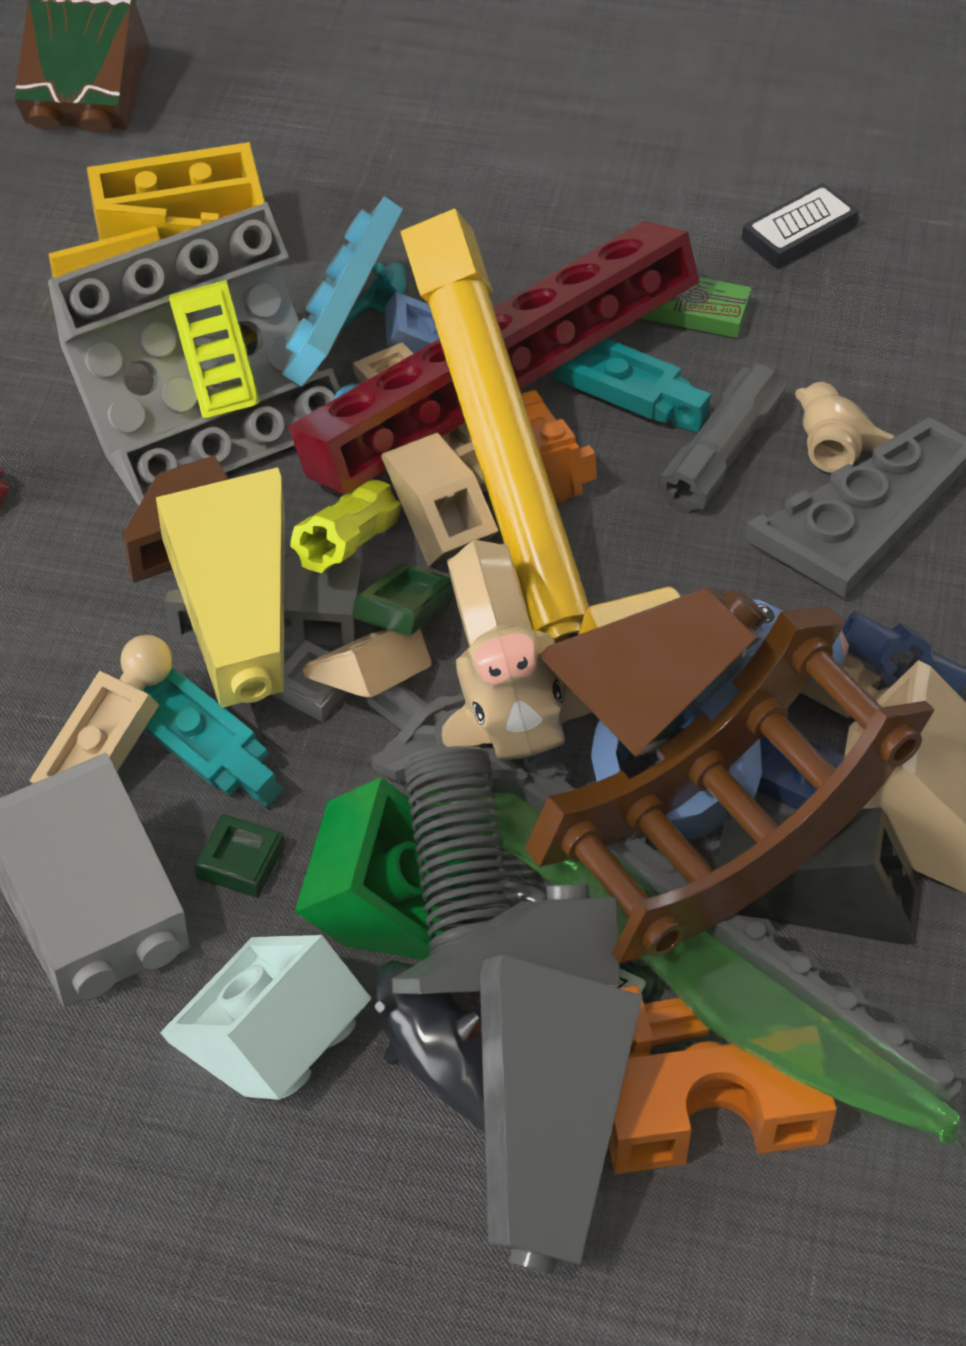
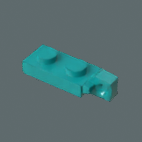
M607 338L553 370L554 380L647 418H654L658 422H667L669 419L673 426L698 433L710 417L711 394L693 387L689 381L681 377V368Z
M173 666L169 675L162 682L144 688L143 692L149 694L159 704L144 731L215 790L219 788L227 796H230L240 786L250 797L266 809L284 791V788L275 780L276 775L262 764L269 753L261 745L254 731L225 708H220L219 703Z

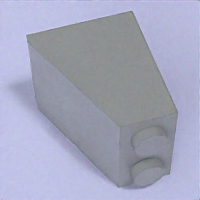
M106 752L0 798V889L64 1007L81 999L96 998L110 990L115 983L145 969H156L165 966L179 953L190 949L184 910Z

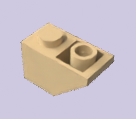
M438 433L382 454L381 458L428 567L454 557L473 539L487 542L498 532V528L474 473Z

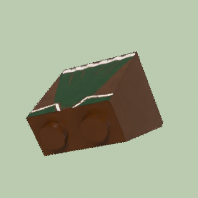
M28 0L14 98L25 124H31L44 130H54L60 126L82 127L95 133H106L111 129H128L149 51V41L135 0Z
M706 587L550 645L539 657L636 757L657 751L754 656L768 635L761 626L769 617L742 590L736 592L732 588L726 591Z

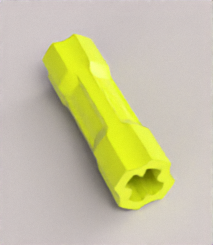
M370 479L363 485L340 497L339 501L334 505L326 507L297 524L293 530L290 547L299 555L302 567L323 573L334 564L341 563L353 555L357 547L395 525L399 518L401 503L394 497L390 484Z

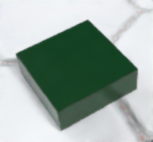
M222 813L194 865L196 878L258 898L285 847L283 833Z

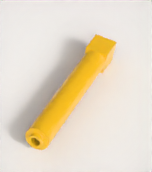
M456 208L404 229L400 233L420 296L429 304L503 542L507 543L515 566L532 630L548 633L553 641L558 643L568 639L573 633H578L579 635L585 611L590 606L492 306L489 293H492L493 290L474 231Z

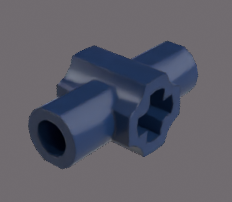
M857 611L852 612L845 621L842 632L849 644L848 653L874 665V671L888 685L892 686L919 660L930 665L958 695L962 691L966 683V667L931 650L932 645L914 629L901 623L890 629ZM896 650L901 653H906L910 650L914 654L909 664L899 661L895 665L890 659Z

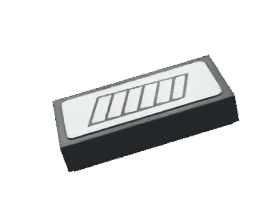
M821 183L744 224L741 240L778 269L855 227L858 222L859 210L826 184Z

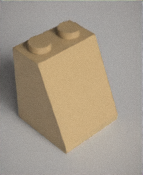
M918 660L877 702L882 707L927 701L935 711L920 734L922 736V743L918 751L907 762L895 768L890 777L862 809L882 807L911 869L966 893V702L930 665ZM856 721L849 727L844 758L865 731Z

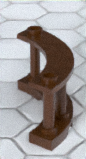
M829 606L781 611L754 656L732 682L740 692L713 720L702 713L680 733L658 748L657 757L660 762L631 779L621 770L591 785L548 796L524 849L539 867L570 859L572 861H581L612 898H616V903L629 917L611 953L619 963L650 954L653 957L664 956L675 949L680 942L713 927L769 892L834 838L877 793L895 768L911 759L920 748L922 743V736L920 734L935 709L927 701L882 707L832 658V646L846 622ZM812 677L865 730L836 769L787 719V708ZM768 738L817 790L780 825L769 816L729 772L730 766L758 739ZM709 790L756 842L750 849L716 870H713L666 817L668 812L684 803L698 791ZM632 833L646 835L688 884L649 898L606 846Z

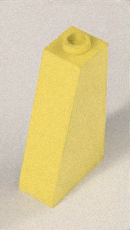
M278 467L156 497L162 540L220 708L239 703H252L266 696L284 692L285 511L282 479Z

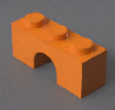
M773 1032L763 1035L755 1041L722 1045L718 1042L708 1041L694 1044L684 1051L655 1055L644 1051L630 1052L608 1144L614 1174L686 1165L691 1137L689 1117L706 1108H724L743 1118L752 1132L757 1154L828 1144L837 1109L816 1034L791 1035L787 1032Z

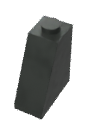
M882 807L864 808L834 838L794 873L736 914L890 943L914 944L920 886ZM791 815L770 817L780 825ZM735 819L724 820L720 847L715 848L711 856V867L713 870L727 864L756 844L753 838Z

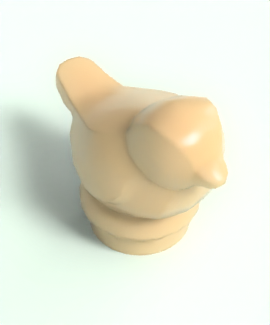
M816 382L807 388L796 390L795 396L801 402L805 411L803 427L808 434V455L812 463L823 471L833 473L847 464L853 465L862 451L873 452V449L895 437L875 427L866 414L853 401L839 396L837 390L829 383Z

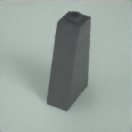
M502 954L483 960L480 972L488 1243L510 1248L509 1264L553 1274L556 1261L581 1265L643 995Z

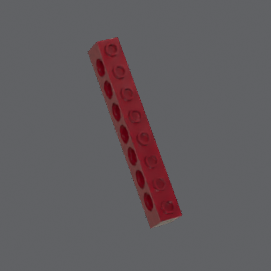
M643 221L493 307L519 389L524 388L698 284L700 281L688 231ZM440 339L290 424L288 428L306 478L345 495L387 470L381 458L383 453L435 433L442 437L466 421Z

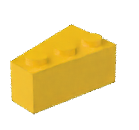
M250 142L87 167L99 240L156 226L160 240L265 203Z

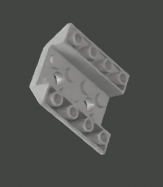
M267 202L48 281L61 348L103 452L138 506L159 473L215 455L223 471L227 472L293 446L294 442L288 426L332 401L335 394L340 390L332 367L321 372L316 369L302 387L282 375L292 354L285 346L298 326L299 320L277 264L289 257ZM227 280L239 324L250 327L257 336V348L252 355H249V359L258 387L260 402L254 406L204 418L194 390L169 295ZM221 305L187 313L190 323L223 314ZM227 329L195 337L196 345H201L227 338L229 334ZM233 353L202 361L203 369L236 360ZM129 364H142L152 373L153 387L147 395H136L126 387L124 372ZM241 378L209 385V389L241 382Z

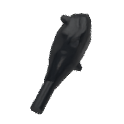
M394 960L389 961L378 968L373 993L374 1007L378 1012L382 1027L390 1040L384 1055L385 1061L388 1064L400 1061L440 1099L462 1114L485 1135L482 1034L479 1031L481 1028L480 1010L466 1014L451 993H393L392 979L413 967L414 964Z

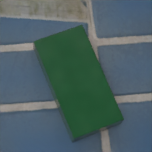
M401 563L355 598L352 618L411 636L452 602L454 589L451 578Z

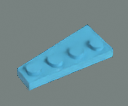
M385 196L371 214L363 209L358 213L344 236L349 241L348 245L345 246L343 244L335 254L325 271V274L328 275L326 281L320 284L306 306L305 310L310 313L308 320L305 318L301 320L285 346L292 354L282 375L301 387L329 353L403 208Z

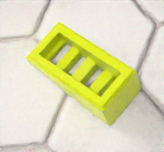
M227 280L169 295L202 416L208 418L258 404L260 402L258 387ZM221 305L222 315L189 322L187 313ZM225 329L228 331L229 337L196 345L195 337ZM234 353L236 361L203 369L202 361ZM241 378V382L209 389V385Z

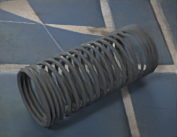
M451 746L438 748L410 758L403 766L405 781L408 785L407 794L411 796L408 802L409 806L413 808L410 811V815L414 819L412 829L416 831L413 835L414 841L418 843L415 850L420 855L417 858V864L421 866L418 872L419 876L423 878L420 885L425 890L422 894V899L426 902L424 912L428 914L425 921L430 926L427 934L432 939L429 943L430 955L445 948L488 921L471 924L451 923L470 918L500 915L512 905V900L506 898L511 892V889L505 886L509 881V877L503 874L507 869V865L501 862L505 857V853L499 850L503 846V841L497 838L501 834V829L496 826L500 821V818L495 815L498 806L492 803L496 799V794L491 791L494 787V782L489 779L492 776L490 753L479 747ZM478 784H487V786L482 789H463L473 787ZM449 790H455V791H450V792L441 793V794H438V795H435V796H426V795H423V794H425V793H427V792H430V791H449ZM481 795L489 796V798L485 800L463 801L467 799L476 798ZM461 801V802H456V803H451V804L442 805V806H439V807H436V808H433V807H425V806H427V805H429V804H431V803H434V802L445 803V802ZM482 807L491 808L486 812L462 813ZM417 811L423 812L419 816L417 815ZM462 813L441 819L428 818L436 814ZM482 819L493 820L486 824L464 825L442 831L430 830L437 826L466 824ZM483 831L494 832L487 836L465 837L447 842H431L442 837L466 836ZM422 834V835H425V836H427V837L421 839V838H420V835ZM496 843L488 848L467 849L449 854H435V852L444 849ZM422 847H429V849L423 851ZM485 855H498L497 857L489 860L469 861L454 864L451 866L437 865L439 863H443L449 860H462ZM424 858L432 859L426 863L424 862ZM485 867H500L490 872L472 873L456 877H439L451 872L470 871ZM429 870L434 872L427 875L425 871ZM486 879H501L491 884L474 885L459 889H441L453 884ZM428 882L436 883L430 887L427 886ZM503 891L488 897L461 901H443L459 895ZM430 894L438 895L432 899L429 898ZM487 903H504L503 905L489 909L461 913H445L462 907L477 906ZM431 906L440 907L434 911L431 910ZM434 917L442 919L436 923L432 921ZM435 930H443V931H445V932H442V933H440V934H438V935H437V934H434V931H435Z

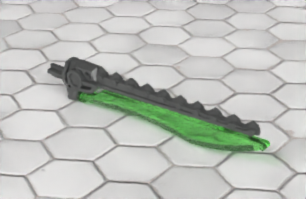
M400 682L374 697H367V703L401 730L396 738L386 744L383 751L371 756L373 771L395 781L406 782L403 766L410 758L426 751L447 747L441 737L442 726L452 714L464 706V695L440 696L427 704ZM492 743L472 746L479 747L490 753L492 776L489 779L494 782V787L491 791L496 794V799L492 803L498 806L495 815L500 818V821L496 826L501 829V834L497 838L503 841L502 848L521 859L556 886L589 885L590 899L612 898L581 861H572L570 859L539 867L524 849L548 796L579 789L573 788L565 782L569 779V773L563 761L553 760V753L548 750L534 756L501 762L496 757ZM478 784L476 786L463 789H482L485 788L487 784ZM449 790V791H430V792H427V793H425V794H423V795H426V796H435V795H438V794H441V793L450 792V791H455V790ZM481 795L479 797L463 801L485 800L489 798V796ZM461 801L445 802V803L434 802V803L429 804V806H442V805L451 804V803H456V802H461ZM482 807L462 813L486 812L491 808ZM482 819V820H480V821L471 822V823H466V824H468V825H473V824H486V823H489V822H491V821H493V820H491V819ZM483 831V832H480V833L483 834L484 836H487V835H490V834H492V833H494V832H493V831ZM632 833L606 846L649 898L688 884L659 850H653L646 844L649 841L646 835ZM617 904L618 937H620L629 917ZM735 913L713 927L680 942L675 949L664 956L653 957L650 954L640 957L666 982L706 1027L744 1052L792 1079L844 1103L901 1124L937 1134L942 1143L954 1142L960 1117L954 1109L944 1102L955 1100L960 1094L962 1084L965 1083V1077L957 1064L952 1061L923 1058L916 1053L913 1047L916 1046L917 1041L907 1025L872 1019L865 1013L869 1009V1004L860 989L828 985L819 978L823 969L813 953L783 950L775 944L774 940L778 938V934L769 919L739 916Z

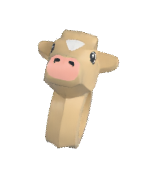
M473 539L458 554L447 559L469 648L456 659L457 674L465 698V704L461 709L452 714L442 726L441 737L447 747L492 743L496 757L501 762L534 756L563 745L565 736L562 724L570 719L587 715L592 711L539 657L548 646L555 644L550 634L532 630L507 543L495 544Z

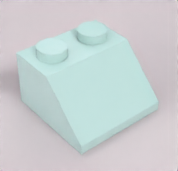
M323 935L251 937L160 1033L169 1044L242 1096L280 1100L292 1095L307 1082L311 1075L309 1067L326 1048L338 1044L352 1032L356 1025L354 1017L372 998Z

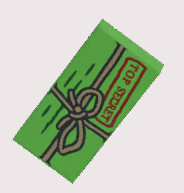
M699 277L700 282L639 319L738 338L750 303L752 287Z

